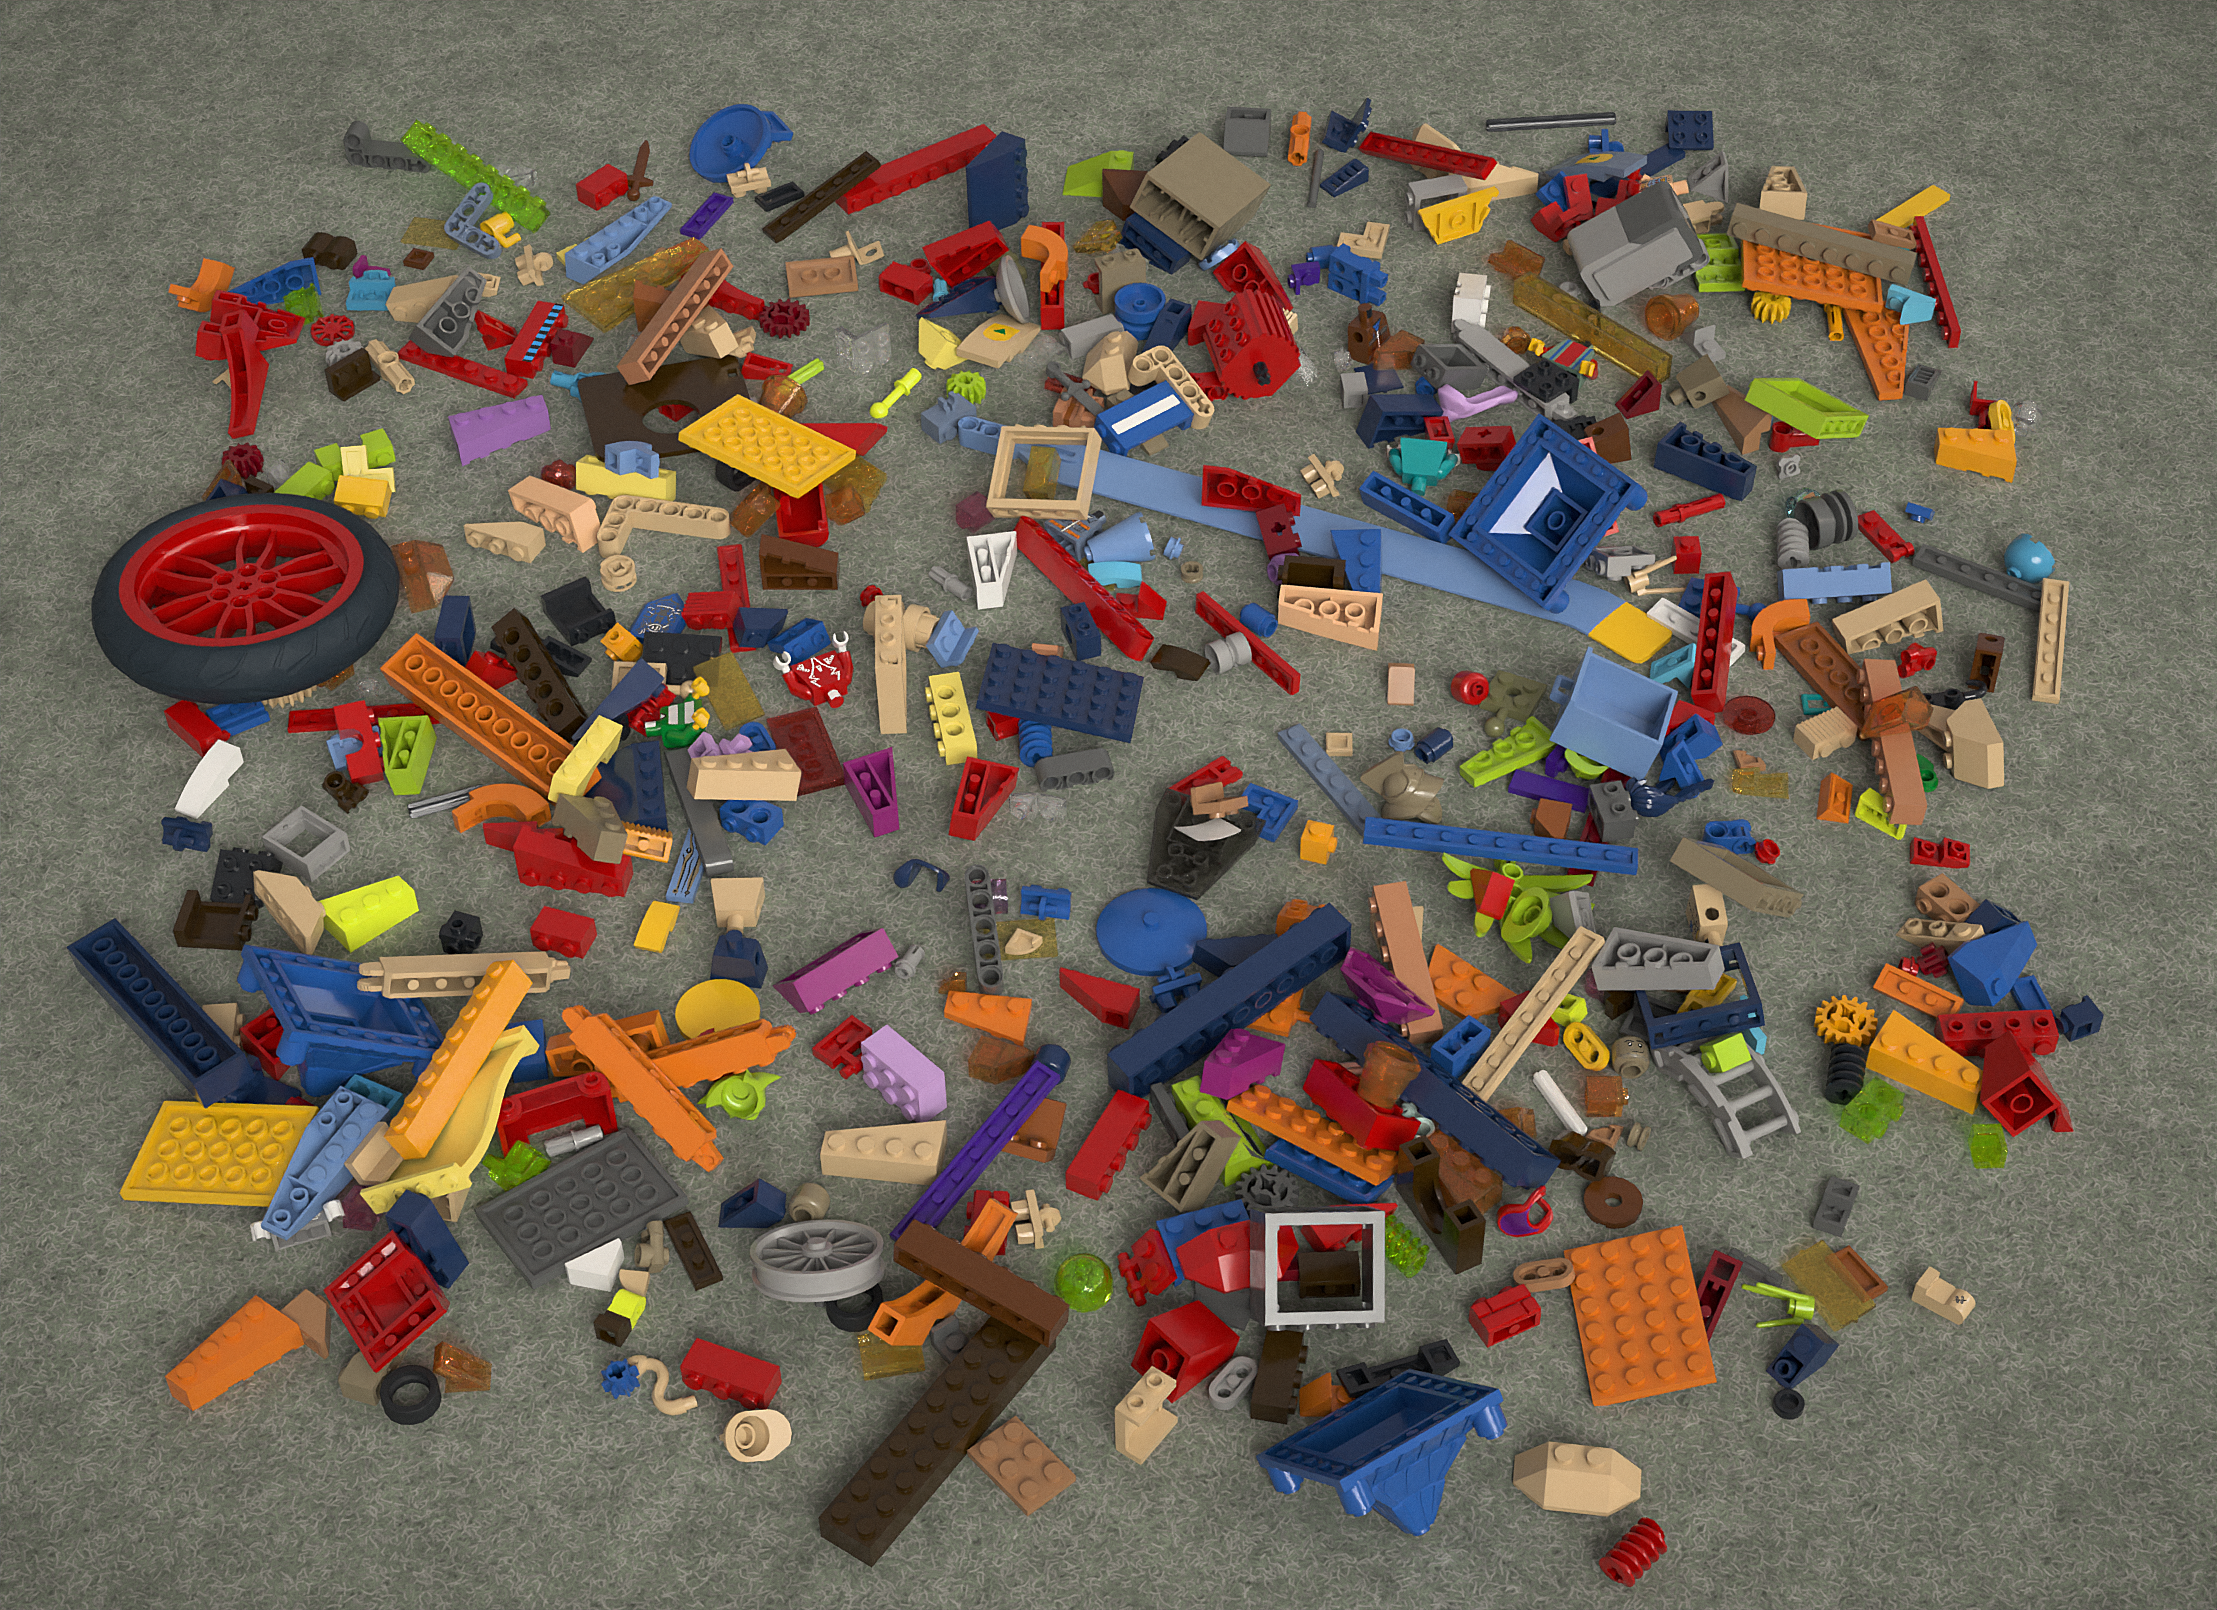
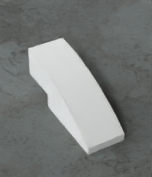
M218 739L200 761L188 780L175 807V811L198 819L229 786L228 779L244 763L240 748Z

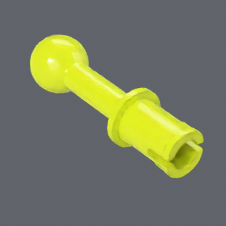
M911 368L902 379L896 380L894 382L895 389L882 402H876L870 407V415L874 418L887 416L888 409L903 394L908 396L910 390L922 379L921 373L917 369Z

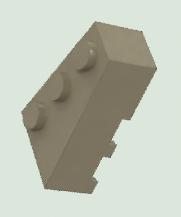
M559 794L552 824L556 827L562 826L565 828L564 835L568 838L574 836L578 840L577 846L592 860L620 864L628 834L612 802L604 797L592 799Z
M1201 1121L1177 1143L1175 1149L1168 1155H1164L1150 1172L1144 1173L1139 1179L1180 1212L1200 1210L1240 1141L1241 1136L1222 1121Z

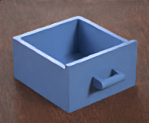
M1588 646L1571 679L1563 675L1556 676L1550 693V699L1561 704L1549 740L1632 778L1635 777L1637 780L1644 779L1663 745L1678 691L1592 653L1593 648ZM1559 687L1565 688V689H1566L1565 694L1562 693V692H1560V691H1558V688H1559Z

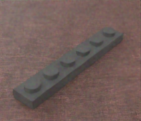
M1926 544L1921 546L1913 558L1912 566L2039 613L2040 586Z

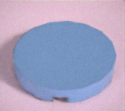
M1232 238L1228 240L1229 244L1226 246L1224 244L1220 245L1204 260L1199 261L1198 264L1201 269L1205 271L1232 254L1240 246L1237 239Z

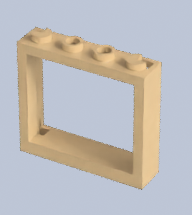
M1015 424V426H1002L986 508L995 518H1020V516H1027L1032 519L1087 520L1102 438L1095 428H1086V426H1081L1080 428H1070L1066 425H1058L1057 427H1046L1044 425L1024 427L1019 424ZM1015 444L1086 445L1076 501L1005 499Z
M901 595L875 596V674L881 734L907 733V662Z

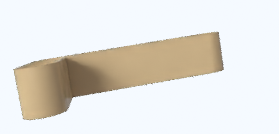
M620 495L613 499L598 530L597 541L600 556L608 558L621 554L632 528L724 539L731 533L729 513L727 510L718 507Z

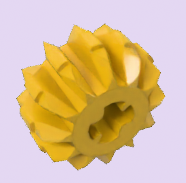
M1765 291L1755 292L1751 302V313L1754 314V318H1761L1762 323L1769 320L1771 325L1774 320L1781 323L1783 319H1787L1791 309V298L1786 295H1772Z

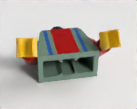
M1536 338L1531 339L1527 350L1535 352L1540 358H1546L1578 378V389L1581 388L1586 378L1590 380L1597 378L1598 363L1594 360L1595 352L1591 342L1584 340L1579 344L1565 339L1558 345L1545 347L1543 341Z

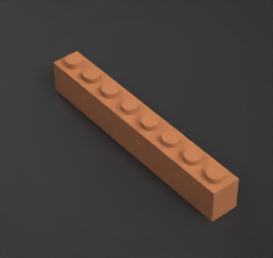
M722 248L700 254L616 367L629 385L648 381L652 378L734 266Z
M1864 659L1862 669L1857 671L1856 681L1857 685H1861L1860 701L1865 704L1864 720H1868L1869 723L1867 734L1868 738H1872V757H1876L1875 773L1880 776L1879 792L1884 796L1883 812L1888 813L1889 824L1922 825L1927 809V801L1896 661Z

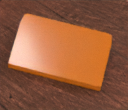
M1832 772L1825 777L1820 785L1816 819L1848 824L1853 785Z

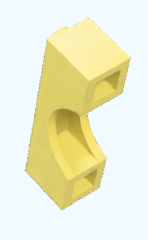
M599 715L553 775L548 799L557 803L559 794L582 797L600 761L607 764L618 749L623 726Z

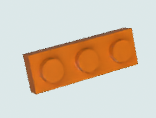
M1887 963L1873 986L1875 991L1935 1019L1940 1014H1958L1964 1004L1963 998Z

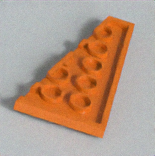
M1883 301L1881 313H1867L1861 309L1842 308L1843 316L1878 401L1902 399L1909 324L1901 325V313L1886 308V301Z

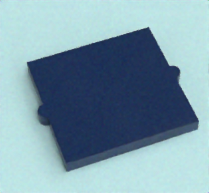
M1391 361L1379 364L1371 363L1368 366L1354 368L1355 373L1364 372L1368 395L1380 392L1387 393V391L1404 388Z

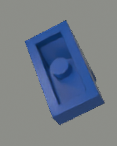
M1679 740L1667 753L1659 777V781L1675 777L1681 790L1691 784L1705 780L1684 740Z

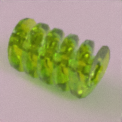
M1390 1215L1385 1218V1257L1388 1258L1392 1265H1396V1268L1403 1272L1406 1278H1412L1423 1268L1430 1248L1428 1245L1421 1246V1239L1419 1237L1413 1238L1414 1233L1411 1230L1405 1231L1404 1223H1397V1217Z

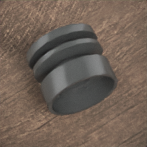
M1834 490L1830 493H1823L1820 497L1813 496L1802 499L1795 506L1794 518L1808 529L1809 550H1818L1829 547L1832 543L1839 544L1843 541L1853 540L1857 535V512L1853 501L1843 490Z

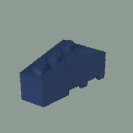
M1136 212L1126 219L1116 246L1119 249L1137 248L1144 258L1150 260L1149 264L1171 275L1187 264L1192 253Z
M1370 394L1356 433L1366 447L1370 449L1374 447L1373 444L1386 440L1390 443L1395 441V437L1406 434L1408 437L1424 433V417H1442L1444 411L1431 394Z
M406 1189L385 1215L389 1231H395L421 1259L438 1285L449 1289L468 1266L469 1262L433 1202L422 1193L416 1194Z

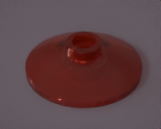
M1738 696L1732 698L1724 705L1722 717L1725 724L1732 730L1741 734L1757 735L1768 731L1774 725L1775 711L1768 702L1761 698Z

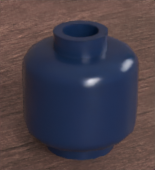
M1045 1044L1037 1049L1030 1068L1038 1060L1060 1075L1061 1080L1057 1083L1059 1085L1066 1077L1071 1064V1058L1061 1046Z

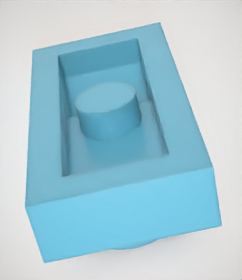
M1892 284L1888 289L1885 307L1901 313V325L1917 323L1932 319L1936 299Z
M1691 643L1652 662L1650 679L1663 684L1677 677L1687 688H1690L1695 664L1696 645Z

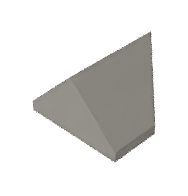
M1721 151L1687 178L1691 192L1696 191L1728 203V163L1725 152Z

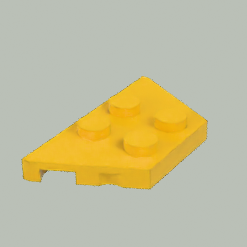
M1495 186L1420 209L1418 210V215L1436 244L1445 243L1479 232L1483 225V220L1491 210L1488 205L1492 197L1498 196L1499 190Z

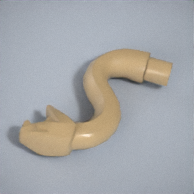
M636 1355L627 1359L630 1367L636 1365L640 1373L636 1377L637 1379L647 1370H653L656 1373L657 1380L652 1390V1401L659 1411L673 1416L687 1413V1410L698 1407L694 1395L683 1399L681 1397L676 1400H666L664 1398V1392L669 1382V1372L663 1362L655 1358H647L644 1355Z

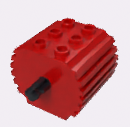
M1245 289L1243 293L1235 294L1205 326L1206 332L1203 334V338L1222 387L1224 389L1227 388V392L1230 395L1233 393L1236 398L1241 396L1243 400H1247L1248 398L1272 396L1301 366L1298 359L1300 352L1280 303L1276 302L1273 296L1269 297V294L1266 292L1261 294L1259 290L1252 292L1251 289Z

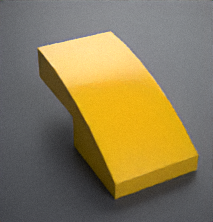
M653 901L639 928L634 947L662 953L669 931L672 932L675 926L680 906Z

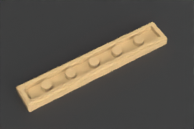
M2043 578L2032 690L2033 701L2059 704L2069 581Z

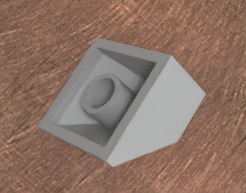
M1570 891L1549 898L1551 904L1549 906L1553 914L1551 922H1554L1555 927L1569 939H1571L1580 926L1596 933L1589 893Z

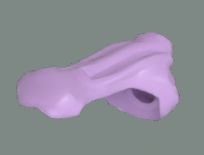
M1445 384L1438 389L1440 407L1444 411L1442 416H1448L1451 423L1498 405L1514 403L1518 397V392L1505 386H1498L1491 391L1471 398H1465L1456 389Z

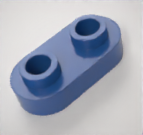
M749 722L740 728L739 734L748 737L752 743L748 750L752 752L776 750L775 743L762 724Z

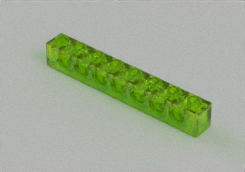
M417 119L400 140L410 151L469 191L477 183H486L493 192V199L490 205L502 213H508L515 222L532 233L538 231L551 214L545 207L547 203L537 195L533 198L530 196L531 192L522 185H519V187L515 186V182L506 174L500 176L498 174L499 171L488 163L487 166L482 164L484 161L476 154L472 153L471 156L467 154L468 150L459 143H456V145L451 143L452 139L443 132L440 135L436 133V128L428 122L423 124ZM479 193L478 196H484L486 193Z

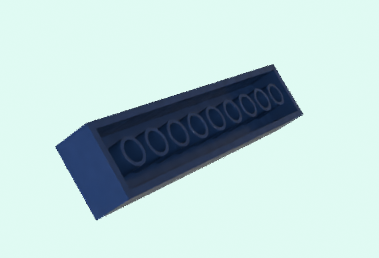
M1330 902L1322 908H1316L1309 917L1300 923L1297 922L1291 925L1287 932L1280 937H1274L1269 940L1261 950L1256 953H1250L1239 965L1225 970L1217 980L1203 985L1198 993L1190 998L1181 1000L1176 1008L1168 1013L1159 1015L1154 1023L1145 1029L1137 1030L1123 1044L1115 1045L1107 1054L1109 1086L1115 1092L1119 1089L1144 1098L1150 1094L1151 1085L1160 1082L1162 1085L1214 1050L1231 1029L1246 1028L1292 994H1295L1343 961L1350 949L1352 924Z
M116 918L66 947L80 974L205 1109L255 1078L244 1052Z
M1326 991L1309 1018L1310 1021L1317 1025L1315 1030L1326 1038L1332 1037L1337 1041L1335 1046L1346 1054L1352 1053L1357 1057L1355 1062L1369 1071L1372 1069L1377 1073L1376 1079L1388 1087L1392 1085L1398 1090L1396 1095L1408 1103L1413 1102L1418 1106L1417 1112L1429 1120L1433 1118L1439 1123L1437 1126L1439 1130L1452 1137L1454 1135L1460 1140L1458 1144L1466 1151L1477 1153L1481 1157L1479 1161L1491 1170L1497 1169L1502 1173L1501 1179L1515 1188L1519 1185L1526 1190L1530 1188L1537 1189L1541 1185H1546L1560 1164V1159L1395 1029L1373 1016L1374 1013L1359 1004L1355 998Z

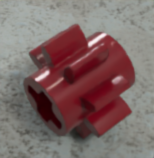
M1934 942L1921 947L1920 952L1922 955L1916 957L1923 974L1925 976L1933 974L1935 979L1947 974L1948 969L1946 966H1949L1950 963L1947 958L1949 954L1945 947L1941 945L1936 948Z

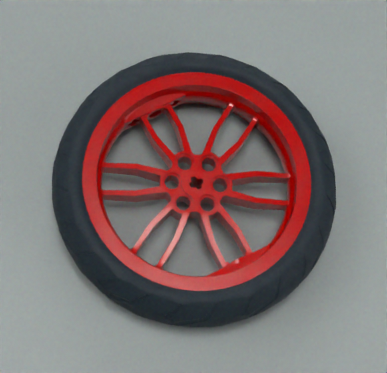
M251 493L232 495L203 501L172 512L141 529L120 547L108 560L99 575L91 603L92 626L100 647L113 666L135 683L149 690L179 700L208 704L260 702L291 695L323 683L344 671L367 654L375 643L379 641L389 626L390 620L393 618L398 603L400 577L392 551L379 533L361 517L343 507L315 498L294 494ZM277 556L295 558L275 567ZM249 557H259L256 563H246ZM236 560L237 568L231 571H225L215 566L216 564ZM341 582L343 584L328 602L310 596V594L317 593ZM167 590L184 596L150 610ZM267 621L280 629L257 634L256 624ZM217 626L215 638L194 636ZM237 629H247L245 637L231 638Z

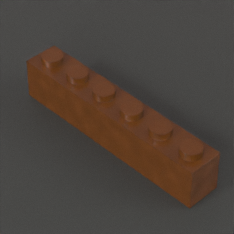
M913 1219L894 1243V1262L1048 1348L1068 1322L1070 1305L1061 1297L1051 1295L1040 1289L1034 1282L1018 1277L1009 1268L991 1262L982 1253L973 1252L962 1246L958 1240L944 1236L929 1224H923Z

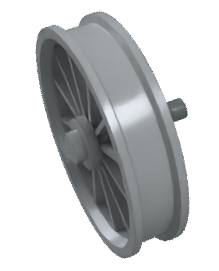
M810 1220L775 1228L761 1235L751 1245L750 1258L755 1265L752 1271V1283L758 1291L769 1297L792 1302H815L816 1307L826 1306L825 1301L842 1299L862 1293L880 1282L885 1274V1262L880 1256L884 1248L883 1238L878 1231L867 1225L845 1220Z

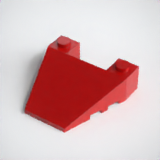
M216 290L212 299L210 322L202 321L197 331L195 356L209 361L227 359L223 337L219 332L223 314L245 309L259 328L255 343L259 351L297 343L306 318L282 309H278L277 312L266 308V303L260 301L258 305L247 301V296Z

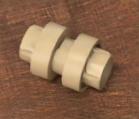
M875 601L867 606L863 619V629L869 635H873L874 641ZM902 602L906 650L919 652L921 647L927 648L926 644L940 619L936 615L930 614L928 607L911 604L905 610L904 603Z

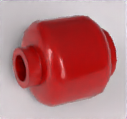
M1469 670L1457 673L1452 679L1450 686L1454 699L1471 706L1481 704L1489 693L1487 678L1481 673Z

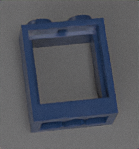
M444 595L434 636L435 645L439 650L465 667L471 658L477 632L470 596Z

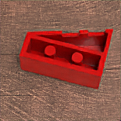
M270 1008L239 1030L242 1048L248 1054L258 1057L262 1069L275 1081H279L290 1066L282 1063L276 1055V1049L284 1029L273 1008Z

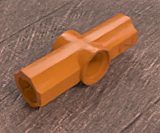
M1299 111L1298 114L1293 116L1288 161L1293 166H1302L1303 163L1307 162L1312 117L1307 112Z

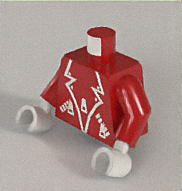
M843 631L844 642H838L835 633L833 635L832 644L839 649V653L833 650L794 664L790 668L788 666L791 661L789 653L783 652L782 654L785 663H781L777 656L774 658L773 665L777 670H782V677L793 696L805 701L809 700L814 706L828 702L830 707L838 708L843 704V696L848 694L847 686L851 684L854 672L850 651L846 650L849 638L845 631Z

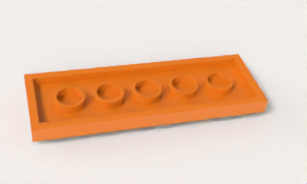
M1255 1084L1249 1090L1238 1094L1228 1101L1227 1111L1375 1186L1388 1179L1392 1174L1397 1173L1398 1155H1396L1395 1151L1380 1148L1367 1150L1360 1147L1352 1135L1341 1129L1339 1123L1330 1122L1322 1118L1318 1112L1306 1110L1296 1105L1295 1101L1290 1098L1280 1097L1272 1093L1266 1086Z

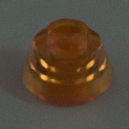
M1512 326L1503 331L1500 342L1504 343L1515 354H1524L1531 342V337L1521 327Z

